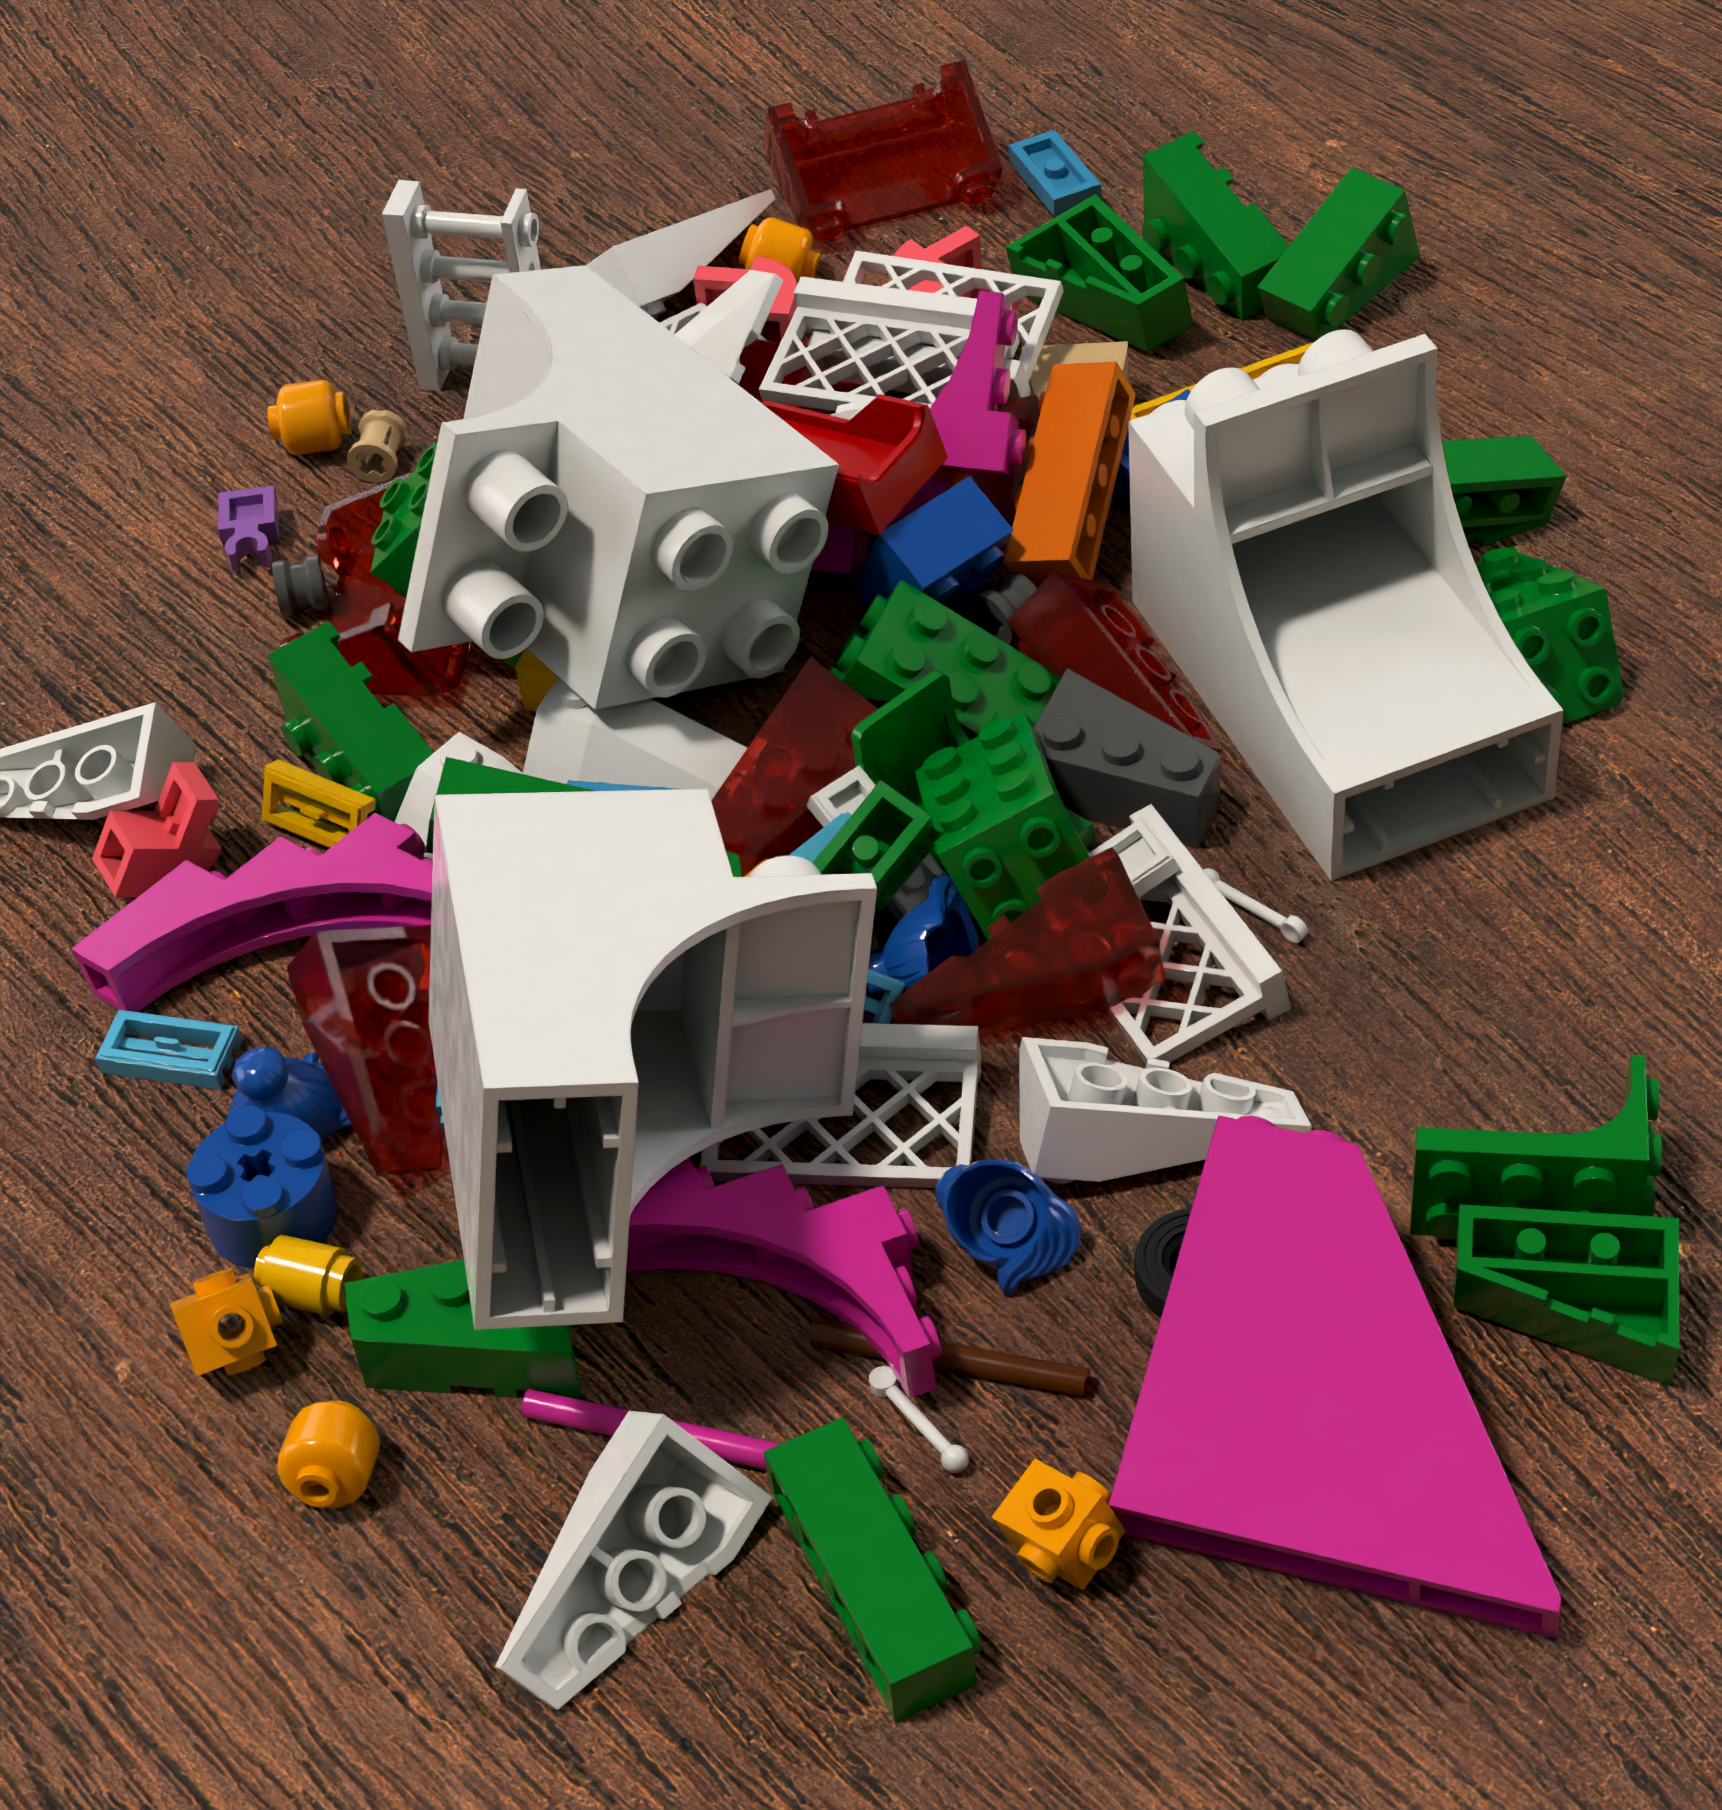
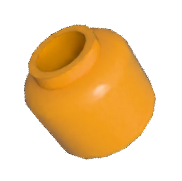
M769 217L764 219L759 226L751 224L741 248L738 264L744 266L745 269H751L755 256L773 259L789 268L798 284L800 277L814 278L821 253L812 251L813 235L808 229Z
M327 380L286 384L279 390L277 405L268 406L267 408L268 425L272 439L282 438L285 448L293 455L338 450L344 436L351 435L352 424L347 395L344 391L337 392L334 385Z
M343 1401L316 1402L302 1408L292 1420L279 1452L277 1472L281 1483L295 1498L310 1506L340 1508L355 1502L366 1490L378 1458L380 1437L377 1428L358 1407L351 1403Z

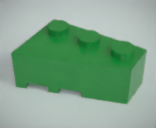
M1459 1204L1455 1244L1453 1307L1671 1387L1679 1353V1218Z

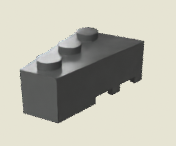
M1067 668L1034 727L1054 784L1065 808L1084 819L1125 829L1131 825L1130 815L1152 804L1183 845L1199 849L1220 807V753Z

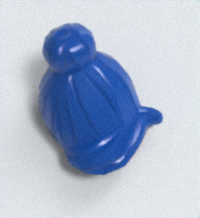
M942 874L940 876L934 875L930 879L931 886L927 889L928 898L913 908L897 923L884 948L870 951L868 969L904 982L905 985L901 995L916 1003L946 1009L959 997L963 975L975 962L974 955L979 949V935L966 902L951 877L947 874ZM868 983V997L881 1001L885 989Z
M259 1047L247 1051L235 1062L232 1079L237 1086V1091L233 1096L229 1114L243 1106H256L262 1109L263 1112L288 1114L307 1123L317 1132L322 1142L333 1132L360 1120L369 1108L371 1092L360 1073L343 1066L320 1065L318 1063L319 1055L315 1052H311L302 1060H299L297 1058L284 1057L273 1047Z
M988 1159L977 1161L970 1165L960 1164L947 1170L937 1182L936 1201L945 1215L951 1237L966 1254L997 1271L998 1284L1004 1295L1014 1296L1020 1282L1045 1276L1067 1266L1080 1246L1081 1226L1074 1208L1064 1200L1059 1199L1038 1175L1032 1173L1027 1167L1022 1166L1018 1162Z

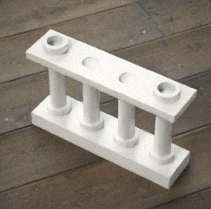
M398 180L384 208L382 218L420 389L440 391L449 370H454L457 365L474 366L478 344L458 343L456 337H451L449 322L483 325L487 303L450 300L447 294L442 293L440 279L491 282L493 274L541 270L536 245L539 235V220L537 214L530 211L527 189L516 188L504 216L431 211L429 205H424L420 181ZM431 234L503 239L507 261L441 256L438 250L433 249Z

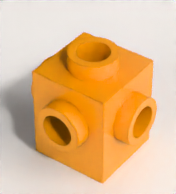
M233 1268L215 1272L193 1282L195 1294L170 1303L196 1377L220 1367H224L226 1375L246 1371L266 1361L264 1350L277 1346L271 1328L283 1324V1320L269 1284L256 1289L249 1273L236 1277ZM236 1313L241 1316L239 1324L233 1329L224 1330L218 1327L220 1319L226 1314Z
M1035 1458L991 1517L1017 1552V1560L1027 1570L1048 1583H1052L1059 1576L1081 1590L1085 1589L1098 1570L1104 1568L1112 1560L1119 1540L1126 1532L1109 1506L1111 1494L1104 1486L1082 1472H1076L1073 1478H1070Z

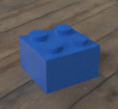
M969 476L886 528L878 535L853 587L868 606L877 594L887 599L900 579L946 607L958 600L963 605H966L989 587L990 581L987 577L1004 561L1006 556L1002 551L1014 530Z

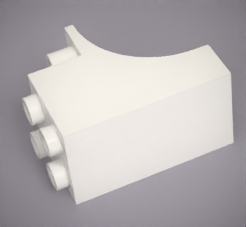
M588 266L493 274L464 418L441 423L398 640L411 652L474 641L489 656L496 659L510 658L527 648L595 710L655 697H670L680 692L750 678H764L774 673L783 672L785 664L794 654L799 642L800 629L797 619L811 567L827 539L828 521L825 516L839 464Z
M1352 330L1332 331L1316 340L1306 350L1299 364L1290 363L1275 366L1255 379H1251L1245 371L1239 368L1219 369L1201 379L1191 390L1187 400H1175L1165 403L1148 415L1128 421L1132 601L1330 881L1554 799L1563 709L1541 683L1516 647L1489 597L1473 560L1454 502L1441 441L1436 385L1438 348L1426 334L1373 351L1363 338Z
M708 789L434 795L429 1028L474 1330L623 1322L630 1215L651 1186L669 1170L695 1153L741 1133L774 1124L803 1119L853 1115L877 887L872 873L822 875L813 863L798 856H779L761 863L748 877H733Z

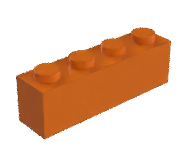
M1117 361L1053 364L1047 388L1041 391L1038 425L1035 436L1031 437L1028 442V465L1023 485L1018 487L1015 495L1016 514L1012 526L1014 531L1003 549V553L1006 556L1004 559L1006 568L1011 572H1018L1026 576L1039 592L1090 591L1127 435L1128 421L1131 418L1136 396Z

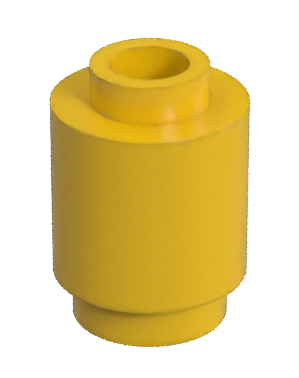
M286 1235L276 1237L270 1246L263 1247L254 1267L255 1284L260 1287L269 1284L277 1305L326 1316L332 1315L335 1311L348 1312L344 1283L362 1280L363 1268L360 1259L350 1257L345 1248Z

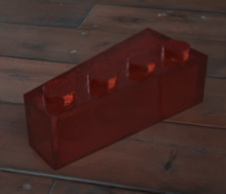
M812 657L809 658L711 800L725 850L739 855L742 877L765 859L790 855L824 828L807 807L809 798L856 768L851 739L852 731L859 722L878 710L877 707Z

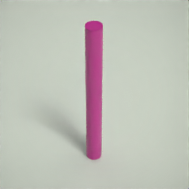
M532 1389L527 1390L522 1402L523 1417L608 1436L614 1435L629 1411ZM672 1420L723 1460L766 1470L764 1451L782 1444Z

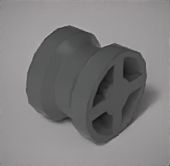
M319 554L306 556L302 563L289 564L285 560L272 562L275 591L282 618L296 616L300 609L312 608L316 612L329 610L327 586Z
M1010 572L998 581L995 591L984 590L974 597L971 603L972 614L976 624L1008 645L1019 638L1022 628L1032 629L1042 622L1046 616L1045 603L1040 592L1026 576L1018 572Z

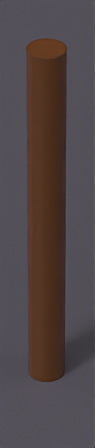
M819 1318L814 1319L809 1339L811 1346L884 1359L853 1325ZM940 1341L942 1356L933 1359L934 1369L1083 1397L1086 1396L1090 1383V1368Z

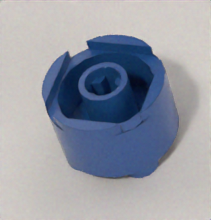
M256 1106L240 1107L231 1112L226 1122L212 1131L201 1142L187 1167L186 1176L205 1230L215 1250L233 1264L254 1269L256 1259L262 1248L270 1246L274 1239L280 1235L323 1243L336 1224L338 1218L336 1188L321 1139L317 1132L307 1123L294 1116L277 1112H263L262 1109Z

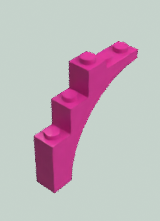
M979 291L969 337L950 380L930 407L948 458L894 518L890 525H893L950 489L949 481L942 480L943 472L1012 479L1013 465H1022L1026 448V431L1018 429L1019 421L1011 413L997 411L998 404H1006L1008 400L1011 376L1010 369L1003 368L1006 345L1014 346L1018 327V313L1016 310H1010L1011 303L1003 293ZM828 522L826 542L819 555L814 559L810 574L857 579L874 545V534Z
M377 813L372 814L322 855L311 847L304 849L280 836L227 878L218 871L210 873L185 860L71 948V951L94 996L117 1010L138 1012L173 987L215 965L259 948L309 935L350 930H400L431 936L433 861L424 858L426 846L420 835L407 824L399 825Z
M689 1157L669 1170L651 1186L633 1209L629 1222L626 1273L656 1269L717 1271L770 1283L812 1300L847 1324L856 1327L865 1336L870 1345L887 1361L909 1398L936 1389L933 1359L942 1356L940 1341L930 1317L925 1316L918 1319L913 1309L914 1306H917V1298L911 1281L914 1277L910 1250L919 1247L917 1232L906 1208L895 1210L884 1185L814 1208L806 1187L794 1189L783 1164L714 1187L707 1167L702 1166L695 1169Z

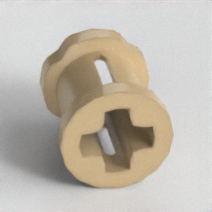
M371 410L365 413L360 420L358 426L360 439L350 448L347 455V464L358 478L367 482L381 483L391 479L396 472V452L403 448L407 441L408 433L406 431V423L397 414L388 410ZM388 428L392 430L390 437L386 436ZM366 455L370 456L367 464L364 462Z

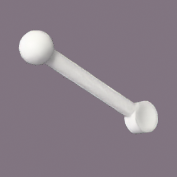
M1203 869L1225 898L1278 927L1288 941L1299 943L1308 934L1306 924L1299 917L1291 915L1286 918L1222 882L1219 873L1214 869Z
M879 1366L872 1370L869 1375L872 1393L878 1397H888L941 1454V1463L945 1470L950 1473L963 1471L969 1462V1455L966 1449L960 1445H952L900 1390L897 1377L890 1367Z

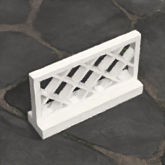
M855 251L843 282L861 284L865 272L870 271L889 276L891 281L881 287L907 290L924 280L938 282L942 288L936 291V294L961 296L974 288L989 289L990 292L1003 293L1011 304L1027 295L1042 297L1043 299L1038 309L1018 319V336L1025 345L1019 360L1004 358L1003 368L1010 369V391L1007 403L998 404V408L1021 412L1026 411L1032 396L1029 380L1064 292L1061 281ZM814 328L807 347L831 336V332ZM866 336L851 343V346L858 355L884 341L881 338ZM916 344L903 350V352L911 362L935 350L936 347ZM839 349L815 361V363L823 372L848 360V357L842 349ZM893 355L867 369L872 377L876 379L901 367V365ZM944 363L920 376L925 384L930 386L952 375L953 371L947 363ZM859 373L842 380V382L865 384ZM911 380L891 389L912 394L918 392Z
M800 277L793 292L797 308L759 388L762 401L767 400L782 404L836 411L838 405L851 402H871L879 394L885 395V392L911 380L918 392L903 399L926 404L930 409L952 375L930 386L925 384L920 375L944 363H947L951 370L954 371L958 362L956 357L961 355L969 337L977 299ZM815 328L831 332V336L806 348L801 342L805 331L812 332ZM1018 332L1014 346L1006 345L1004 358L1013 359L1020 343ZM866 336L881 338L884 341L858 355L851 346V343ZM916 344L936 347L935 350L911 362L903 352V350ZM842 349L848 360L821 372L815 361ZM894 355L901 367L874 379L867 368ZM804 366H807L813 377L797 385L781 384L786 375ZM856 373H859L865 382L864 385L848 393L834 391L832 385Z
M1152 804L1130 815L1131 824L1144 816L1174 857L1181 870L1127 905L1123 918L1109 917L1090 930L1117 934L1111 955L1084 952L1082 945L1086 934L1062 949L1145 1064H1147L1148 1057L1172 1062L1260 1011L1270 1021L1291 1009L1283 972ZM1142 900L1169 903L1171 910L1167 923L1136 920ZM1182 920L1186 926H1180V921ZM1130 936L1161 940L1155 960L1124 957ZM1182 942L1201 945L1204 951L1199 966L1168 963L1173 943ZM1213 962L1219 969L1212 968ZM1098 970L1105 971L1103 977ZM1118 973L1149 977L1143 998L1116 995L1113 992ZM1162 978L1194 982L1187 1004L1156 1000ZM1206 984L1232 987L1240 996V998L1222 1008L1200 1006ZM1130 1013L1137 1014L1135 1020L1130 1015ZM1150 1016L1182 1020L1178 1033L1155 1046L1152 1045L1145 1035Z
M862 1023L855 1091L870 1079L888 1080L899 1091L896 1095L874 1112L855 1095L853 1110L863 1121L838 1141L817 1122L821 1118L792 1121L771 1139L760 1128L747 1131L761 1147L743 1161L718 1160L719 1146L723 1141L717 1142L702 1150L700 1167H707L712 1181H733L783 1164L792 1184L884 1185V1187L936 1188L937 1182L942 1175L952 1167H927L915 1153L941 1133L957 1149L956 1166L972 1164L978 1082H980L982 1063L978 1026ZM936 1081L963 1082L962 1097L941 1114L920 1095ZM911 1103L930 1123L903 1143L884 1123L907 1104ZM960 1118L958 1133L951 1124ZM807 1129L827 1148L810 1163L792 1162L781 1151V1149ZM873 1131L894 1150L877 1165L859 1164L848 1153L849 1150ZM772 1158L775 1162H770L767 1160ZM839 1160L842 1164H833V1163H834L835 1161ZM904 1162H906V1163L908 1164V1166H900V1165L903 1164Z

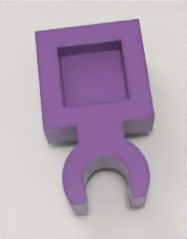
M274 485L218 493V531L233 572L240 571V560L249 554H258L262 567H269L272 562V553L268 540L279 539L278 499Z

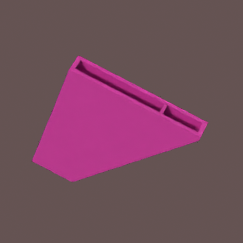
M1218 1115L1109 1501V1506L1126 1530L1124 1535L1556 1638L1561 1596L1358 1144L1346 1142L1339 1135L1329 1131L1312 1130L1302 1133L1278 1128L1272 1122L1257 1116H1242L1234 1119Z

